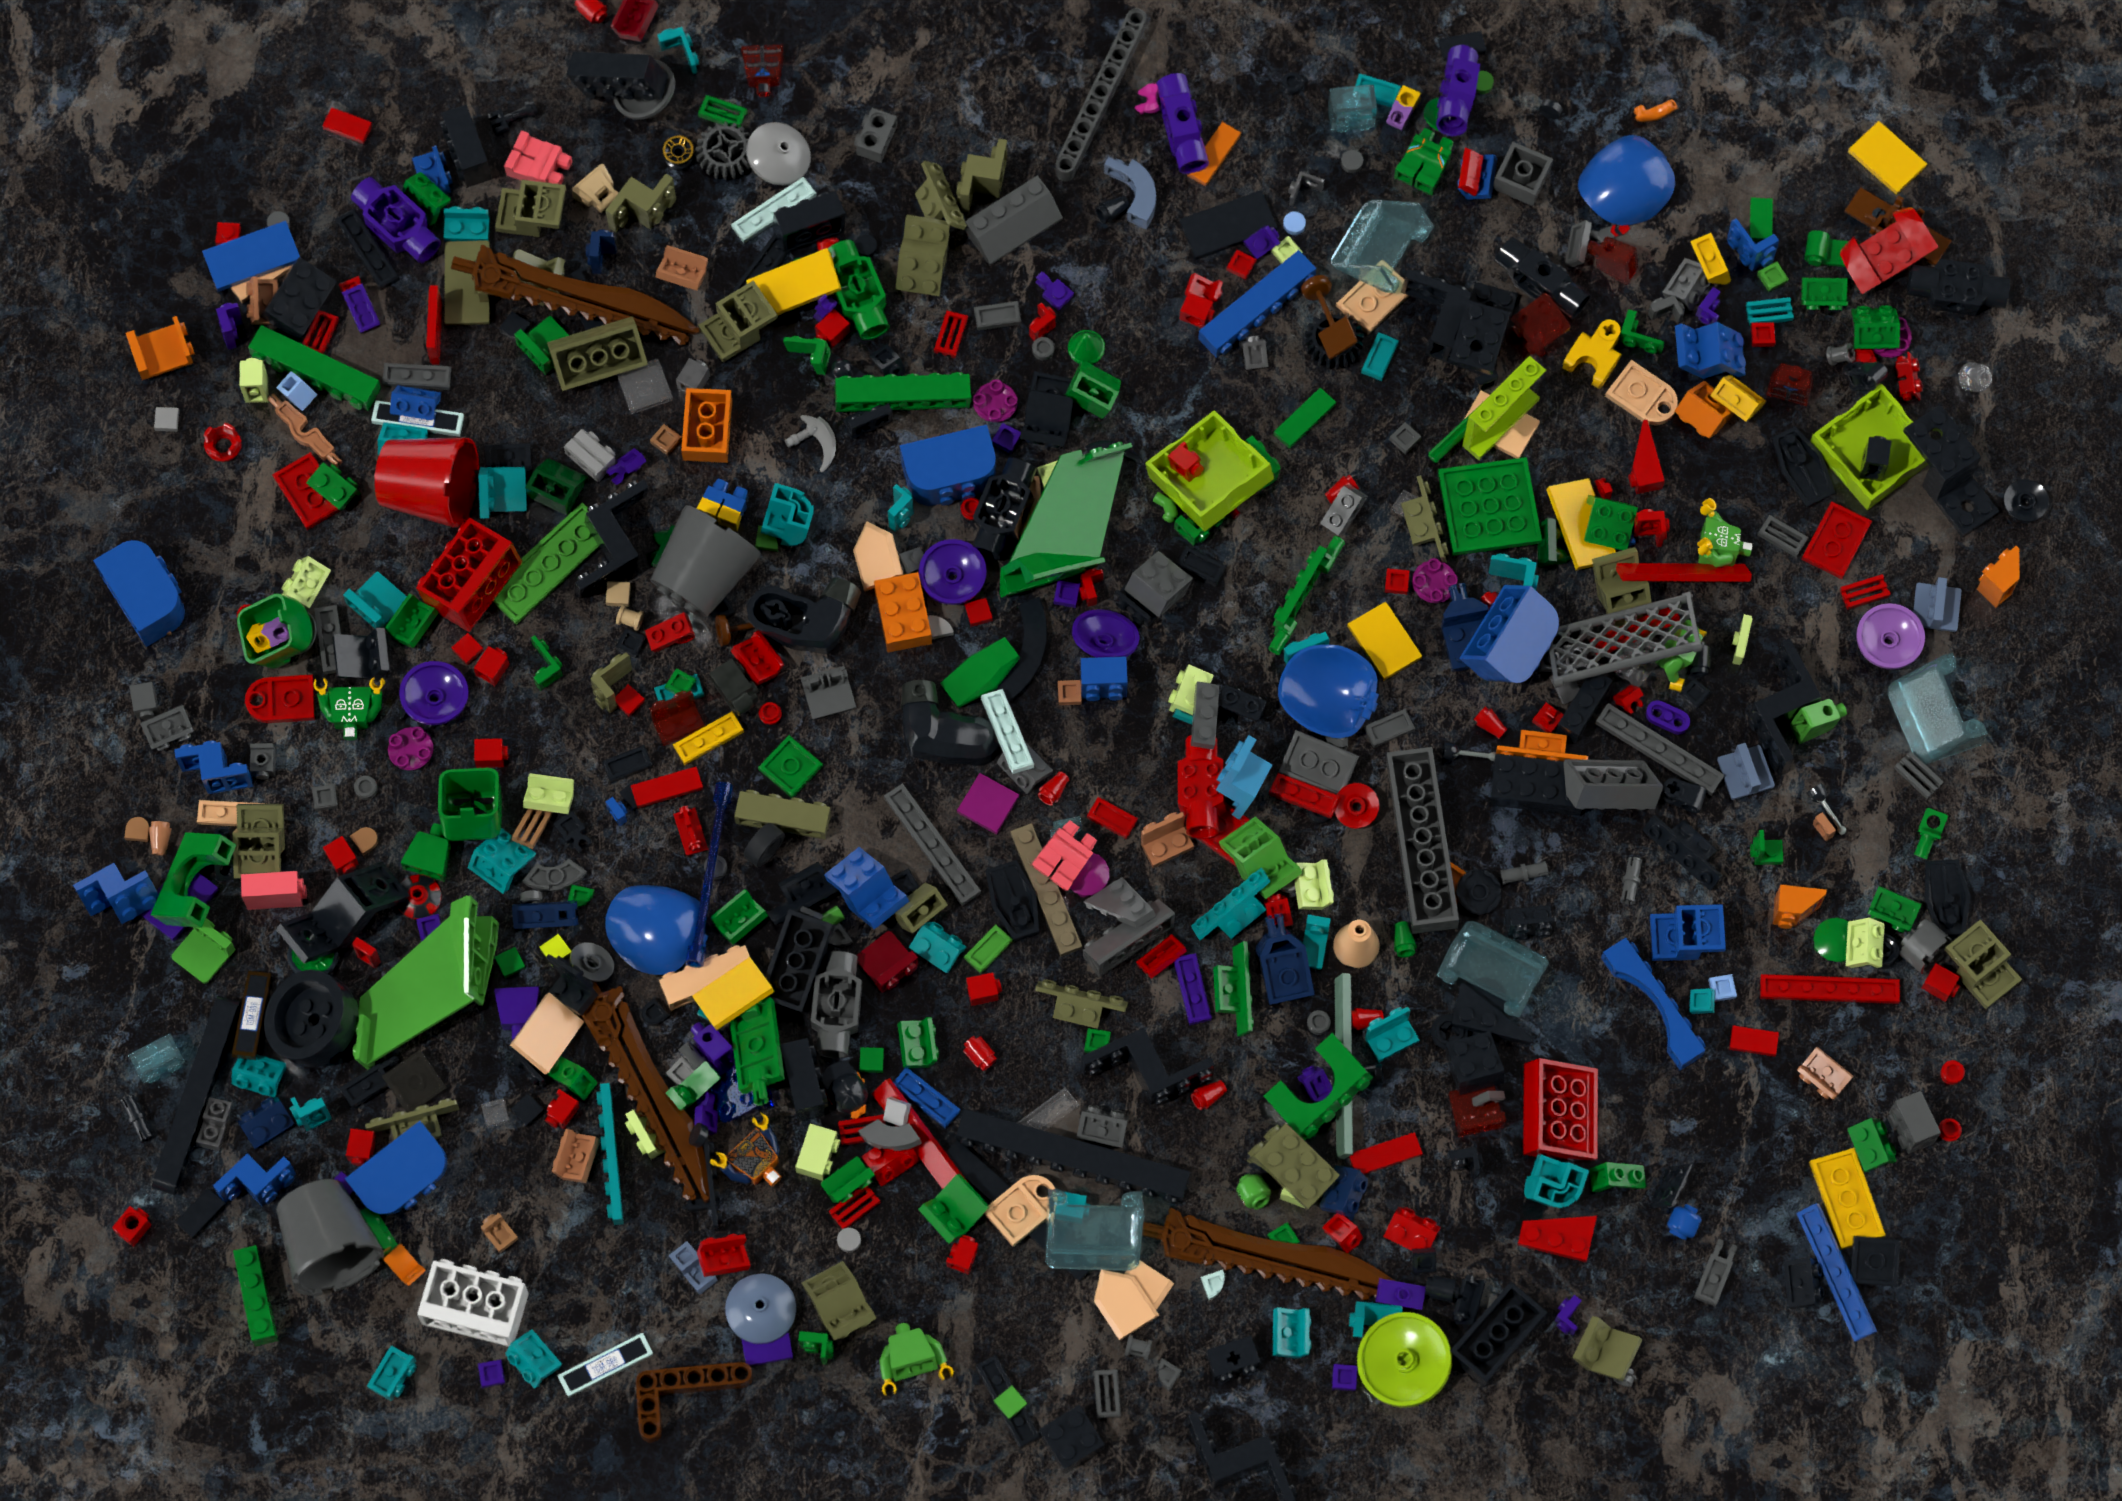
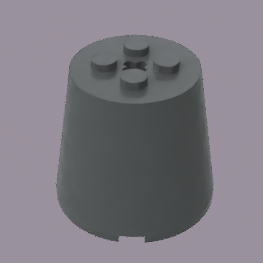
M685 505L650 581L658 588L657 591L666 597H671V602L678 607L683 608L684 606L686 610L693 614L697 613L703 617H708L759 560L761 553L729 527L725 531L715 524L717 520L692 506Z
M324 1179L305 1184L288 1193L277 1205L276 1211L294 1288L298 1293L316 1296L322 1295V1290L331 1288L336 1292L363 1280L379 1267V1259L384 1257L383 1249L340 1181Z

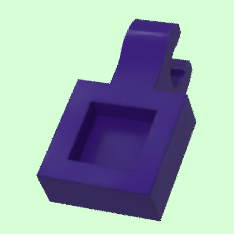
M1041 272L1036 277V284L1045 290L1042 297L1058 311L1074 296V293L1059 279L1053 283L1044 272Z
M826 294L818 300L819 304L814 308L817 312L813 317L818 322L827 316L837 304L832 297L827 299Z
M633 448L616 460V465L607 468L606 473L611 476L617 472L616 477L611 480L617 485L623 481L625 472L629 474L637 471L646 460L643 454Z
M706 1092V1098L702 1096L696 1101L698 1106L695 1107V1125L697 1123L706 1125L708 1127V1135L717 1134L718 1111L713 1110L715 1095L710 1092Z

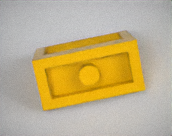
M1712 233L1691 241V245L1708 282L1723 285L1730 283L1729 271Z
M1732 375L1723 377L1710 395L1746 422L1766 403V400Z

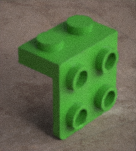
M207 918L202 928L193 927L190 934L172 954L173 961L204 984L212 979L235 951L231 942L233 939L224 931H221V933L214 929L215 925Z

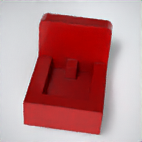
M1194 273L1190 276L1184 295L1187 296L1188 292L1214 303L1222 295L1221 287L1223 282L1220 280L1212 282Z
M1089 569L1084 574H1081L1080 583L1082 587H1079L1082 601L1086 600L1088 607L1097 605V595L1093 583L1103 580L1104 573L1102 569Z

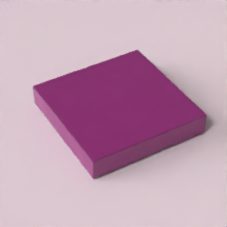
M979 773L957 809V813L997 835L1017 802L1019 794Z

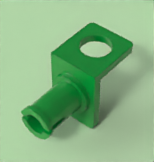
M1931 808L1926 809L1917 831L1921 837L1914 855L1926 860L1928 859L1933 842L1941 839V833L1948 818L1946 814ZM1931 815H1936L1940 819V825L1935 829L1927 825V819Z

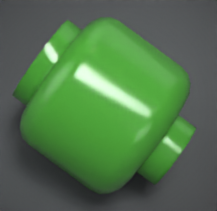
M1244 1175L1239 1180L1240 1183L1236 1190L1240 1199L1247 1208L1260 1209L1268 1204L1269 1197L1271 1196V1190L1261 1175Z

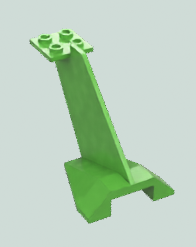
M465 896L452 902L450 916L360 997L359 1022L355 1031L357 1042L353 1046V1056L367 1070L374 1067L375 1061L473 1001L478 1005H483L497 947L499 922L492 916H477L478 902L473 897Z

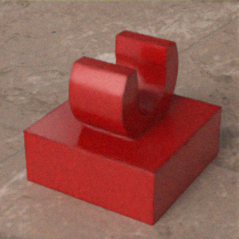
M1630 685L1613 696L1615 703L1623 706L1624 710L1628 713H1633L1631 709L1633 702L1638 707L1643 706V702L1639 699L1643 696L1640 687Z
M1546 702L1533 718L1532 723L1547 733H1553L1564 714Z

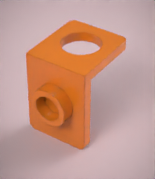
M398 1244L383 1258L399 1279L408 1286L426 1271L402 1244Z

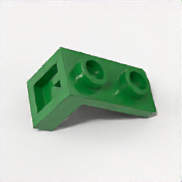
M1628 309L1619 341L1628 347L1636 346L1643 348L1648 353L1661 354L1665 342L1635 333L1639 322L1635 320L1637 312Z
M799 336L784 337L783 342L787 351L811 354L810 362L816 373L826 374L831 354L827 341L820 338L803 339Z
M1180 515L1175 520L1174 529L1195 546L1198 542L1202 543L1209 536V531L1214 526L1218 527L1225 517L1204 532L1200 527L1196 529L1197 526L1191 519H1185Z
M533 635L531 637L533 646L549 665L539 669L535 674L536 676L533 677L535 685L542 691L563 676L561 671L563 665L556 656L552 657L548 653L549 647L542 638L538 640Z
M1759 830L1757 836L1753 837V844H1750V856L1754 857L1755 865H1782V840H1764V830Z
M562 1056L558 1058L549 1073L545 1074L567 1086L583 1101H585L598 1083L583 1067Z
M705 1061L681 1084L671 1087L666 1094L679 1110L690 1108L721 1079V1076L708 1061Z
M1606 1162L1590 1168L1592 1192H1601L1611 1187L1634 1189L1646 1187L1644 1167L1642 1165Z

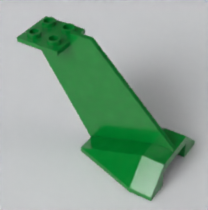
M1121 441L1109 445V448L1106 449L1102 447L1092 449L1090 453L1084 455L1082 450H1077L1059 456L1009 563L1001 567V598L1084 573L1105 562V558L1100 557L1124 452L1132 448L1131 443L1123 445Z

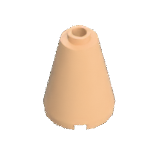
M1355 920L1337 932L1333 948L1336 957L1342 964L1354 968H1362L1375 960L1379 952L1380 943L1377 934L1366 921Z

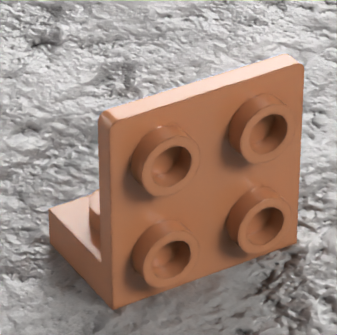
M1176 812L1171 813L1164 818V821L1157 824L1152 822L1141 831V846L1153 868L1194 849V845L1184 828L1185 816L1183 812L1179 814Z

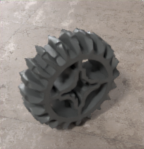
M726 121L724 126L721 127L719 123H716L715 129L708 126V133L702 132V139L697 140L698 147H696L697 161L701 163L702 170L707 169L708 175L714 173L716 179L723 175L725 181L727 175H731L733 179L736 178L735 173L737 172L743 175V168L747 170L750 168L746 153L750 133H744L743 126L737 129L735 122L731 127L728 126ZM719 140L718 144L713 146L712 149L709 150L710 146L714 142ZM723 145L728 150V157L726 152H723ZM739 152H742L738 159L732 161L735 156L739 155Z

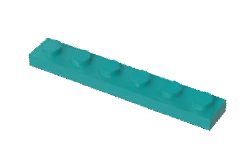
M610 1083L600 1084L601 1091L597 1092V1103L602 1105L603 1114H599L600 1128H604L605 1136L601 1137L602 1151L606 1150L607 1159H603L604 1173L609 1175V1181L605 1182L606 1196L611 1197V1204L607 1205L608 1219L612 1218L614 1225L624 1224L612 1093Z

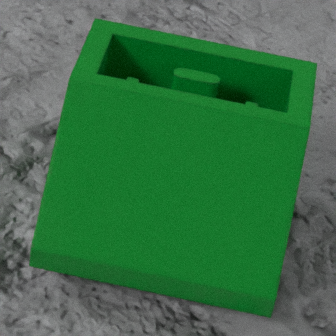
M1081 360L1065 395L1071 396L1074 404L1103 419L1110 412L1118 396L1121 380Z

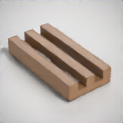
M528 809L514 832L512 841L533 849L553 812ZM536 812L528 828L526 829L524 835L522 836V838H520V835L523 832L528 821L530 820L532 814ZM543 815L544 818L530 842L527 841L540 816Z

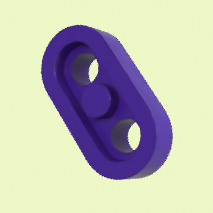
M1653 701L1646 709V718L1650 723L1673 734H1683L1689 728L1690 718L1688 714L1663 701ZM1658 711L1661 716L1656 717L1653 715V712ZM1679 721L1682 725L1677 727L1674 725V722Z

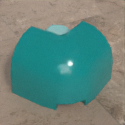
M775 483L760 533L782 539L780 545L793 546L802 543L808 533L814 505L812 506L810 501L804 496V492Z
M1538 1154L1531 1176H1527L1525 1182V1197L1548 1207L1562 1208L1569 1206L1580 1197L1589 1170L1569 1162H1560Z

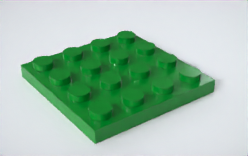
M1527 457L1438 469L1453 556L1541 543L1542 536Z

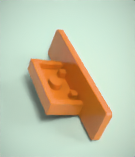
M1521 730L1519 748L1497 746L1496 754L1562 762L1565 759L1588 760V756L1565 753L1567 735Z

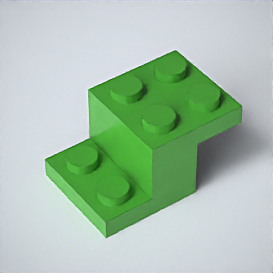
M1256 816L1219 841L1221 848L1234 859L1243 880L1248 879L1252 873L1260 868L1265 871L1271 882L1258 892L1265 899L1302 874L1300 867L1287 856L1280 837Z

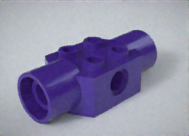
M1457 45L1448 52L1445 68L1446 80H1442L1439 90L1443 95H1440L1437 108L1439 110L1436 122L1437 129L1447 136H1459L1466 131L1475 98L1480 64H1478V53L1470 46Z
M1181 73L1164 76L1157 81V88L1160 96L1162 118L1172 156L1176 157L1180 173L1189 174L1202 171L1208 167L1209 161L1203 138H1201L1200 119L1196 120L1195 113H1197L1195 100H1192L1187 77Z
M368 177L354 189L351 200L364 211L363 217L366 226L395 253L407 251L419 263H424L437 252L441 240L427 228L426 214L395 185L383 188L374 178Z

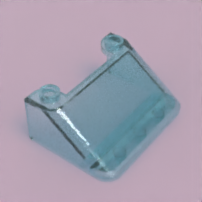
M1385 200L1368 201L1362 206L1332 256L1331 264L1335 269L1383 292L1395 293L1399 287V280L1396 276L1391 275L1411 240H1417V242L1426 240L1434 226L1419 203Z
M1953 652L1940 656L1893 681L1887 690L1888 697L1912 752L1924 764H1929L1981 746L1988 734L1985 726L1979 720L1971 719L1963 722L1944 679V676L1951 674L1956 668V659Z
M1467 921L1450 945L1436 976L1442 978L1448 984H1454L1460 977L1505 1000L1504 1011L1508 1015L1519 1018L1549 962L1544 956L1475 921Z
M1048 1189L1045 1251L1047 1265L1055 1269L1123 1271L1135 1269L1140 1261L1144 1221L1142 1192L1125 1193L1121 1199V1206L1067 1205V1195L1065 1192L1058 1189Z

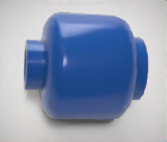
M1685 1204L1684 1208L1676 1206L1667 1222V1226L1670 1228L1669 1233L1683 1240H1686L1687 1237L1693 1238L1702 1222L1701 1217L1696 1214L1698 1209L1688 1204Z

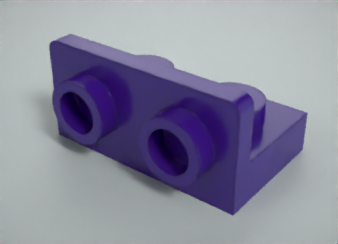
M226 303L217 308L216 312L227 349L230 350L237 348L235 339H238L236 326L243 323L238 303Z

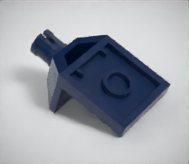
M1459 583L1458 590L1456 584L1448 588L1452 601L1444 612L1441 623L1452 672L1470 669L1459 658L1489 610L1488 605L1473 597H1468L1465 583Z
M1274 914L1275 921L1272 915L1265 917L1268 933L1264 934L1255 947V952L1260 958L1269 1005L1315 995L1306 947L1300 938L1285 928L1283 914Z

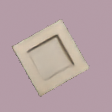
M607 581L606 606L624 605L629 607L630 582Z

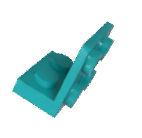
M480 467L478 475L480 518H489L490 512L527 510L525 467Z
M375 572L355 593L349 588L343 594L346 604L374 629L384 628L407 597L379 572Z
M501 828L500 834L496 838L485 840L474 850L467 868L504 894L509 890L514 875L529 863L536 853L529 847L512 841V835Z
M1398 1007L1389 1013L1390 1016L1384 1019L1379 1017L1369 1023L1365 1041L1378 1063L1419 1043V1038L1408 1021L1410 1015L1409 1007L1404 1009Z

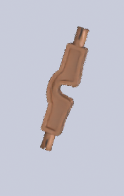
M275 394L269 396L268 401L276 407V414L289 426L293 438L298 443L310 447L323 461L328 459L336 467L341 465L342 460L334 453V447L325 439L318 428H313L306 433L301 432L308 423L306 416L296 410L287 400L282 402Z

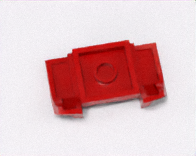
M1907 207L1893 212V216L1896 219L1895 223L1861 244L1858 243L1854 236L1841 249L1840 256L1861 294L1883 283L1939 248L1914 208Z

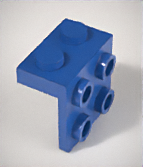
M1736 218L1731 221L1727 242L1733 250H1737L1742 264L1746 267L1748 266L1752 272L1761 266L1767 267L1774 261L1779 243L1775 234L1755 244Z

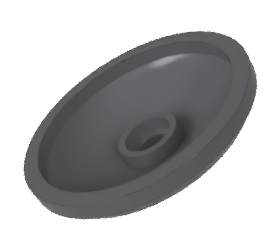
M655 60L668 75L662 99L648 101L642 98L628 100L622 97H614L615 106L624 116L636 120L646 119L656 115L666 107L674 93L675 78L665 63Z

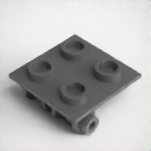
M844 666L801 677L812 720L856 708L848 674Z

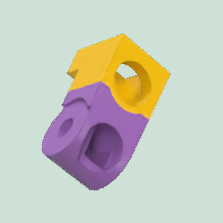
M1403 85L1392 106L1386 124L1403 131L1414 109L1421 100V93Z
M279 617L262 625L260 623L252 625L246 638L256 653H259L289 639L287 624L281 623ZM256 637L260 640L259 644L256 642Z

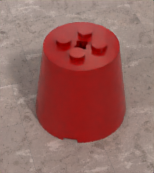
M470 438L387 440L380 451L374 475L375 495L378 504L385 508L458 528V525L466 523L473 509L478 483H474L475 470H479L478 452L474 441Z

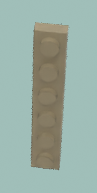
M1032 823L1010 831L1060 956L1062 957L1082 949V944L1057 884L1049 879L1052 873L1049 877H1046L1030 865L1042 850Z

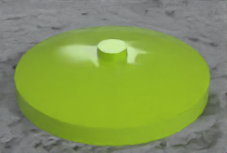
M1401 1312L1385 1316L1369 1328L1360 1343L1357 1354L1360 1378L1368 1391L1385 1404L1402 1408L1424 1404L1442 1390L1449 1378L1452 1368V1353L1449 1341L1443 1331L1433 1321L1422 1315Z

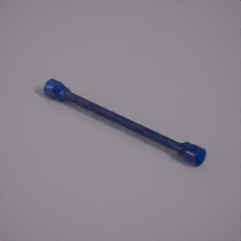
M717 782L715 785L713 802L716 803V813L695 937L692 945H688L685 961L686 965L693 968L704 966L706 947H703L704 929L724 813L727 805L731 804L734 788L728 782Z

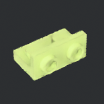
M307 556L302 560L298 559L292 569L294 571L291 579L288 578L282 586L284 591L282 595L295 598L306 609H309L331 570Z
M529 774L523 808L569 814L574 797V780Z
M1322 859L1317 863H1296L1302 871V874L1294 879L1298 909L1322 910L1331 905L1334 893L1331 888L1330 869L1328 868L1327 860Z
M1872 918L1848 922L1847 967L1856 968L1866 965L1876 968L1882 967L1884 923Z

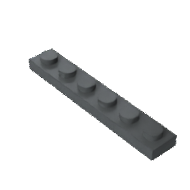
M1609 703L1596 720V725L1691 784L1704 787L1711 796L1724 778V774Z
M903 783L884 795L887 804L960 904L963 906L980 895L981 890Z

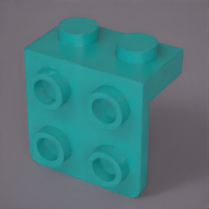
M1497 554L1491 557L1489 574L1522 580L1524 581L1523 586H1532L1535 590L1539 575H1535L1537 563L1532 562L1531 559H1514L1506 554Z

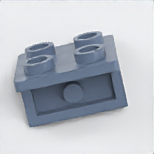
M1938 577L1935 585L1916 584L1913 613L1920 619L1923 628L1956 632L1958 629L1962 590L1960 588L1946 587L1947 578Z
M1746 743L1739 744L1734 753L1720 756L1717 759L1732 800L1772 789L1775 786L1760 745L1748 748Z

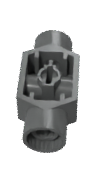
M842 951L826 953L824 973L815 976L811 1026L812 1029L818 1032L816 1054L826 1058L848 1057L850 1035L858 1032L862 980L856 977L858 956Z

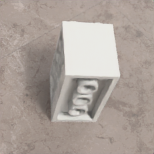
M440 1259V1262L433 1260L417 1314L422 1325L510 1346L516 1339L529 1295L525 1283H522V1280L517 1277L509 1276L508 1279L499 1277V1274L493 1271L481 1273L477 1272L475 1267L463 1265L461 1268L454 1266V1263L449 1260Z

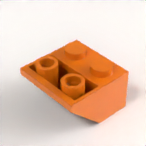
M2017 546L2011 550L2007 548L1998 557L2000 560L1995 565L1990 563L1982 571L1983 575L1979 578L1980 584L1977 590L1995 608L2013 593L2020 579L2019 548Z

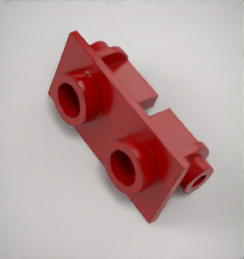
M1907 352L1908 358L1900 356L1897 357L1895 362L1898 378L1906 377L1905 380L1898 381L1900 396L1903 397L1904 401L1911 400L1912 396H1916L1918 400H1921L1920 392H1923V385L1917 375V371H1920L1919 362L1910 352Z
M688 806L679 808L680 812L673 815L686 856L708 850L696 808L689 809Z

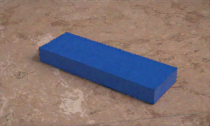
M905 1068L893 1082L904 1097L945 1129L960 1112L957 1106L908 1068Z

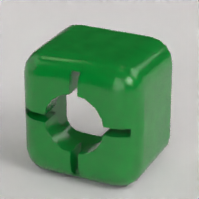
M492 768L450 769L441 773L439 777L438 813L441 831L447 840H489L496 838L500 834L502 794L499 775L496 770ZM471 798H474L475 808L483 810L486 814L474 813L473 807L471 808ZM475 798H493L494 801L492 804H482L475 801ZM454 799H470V801L463 803L461 806H455L452 802Z

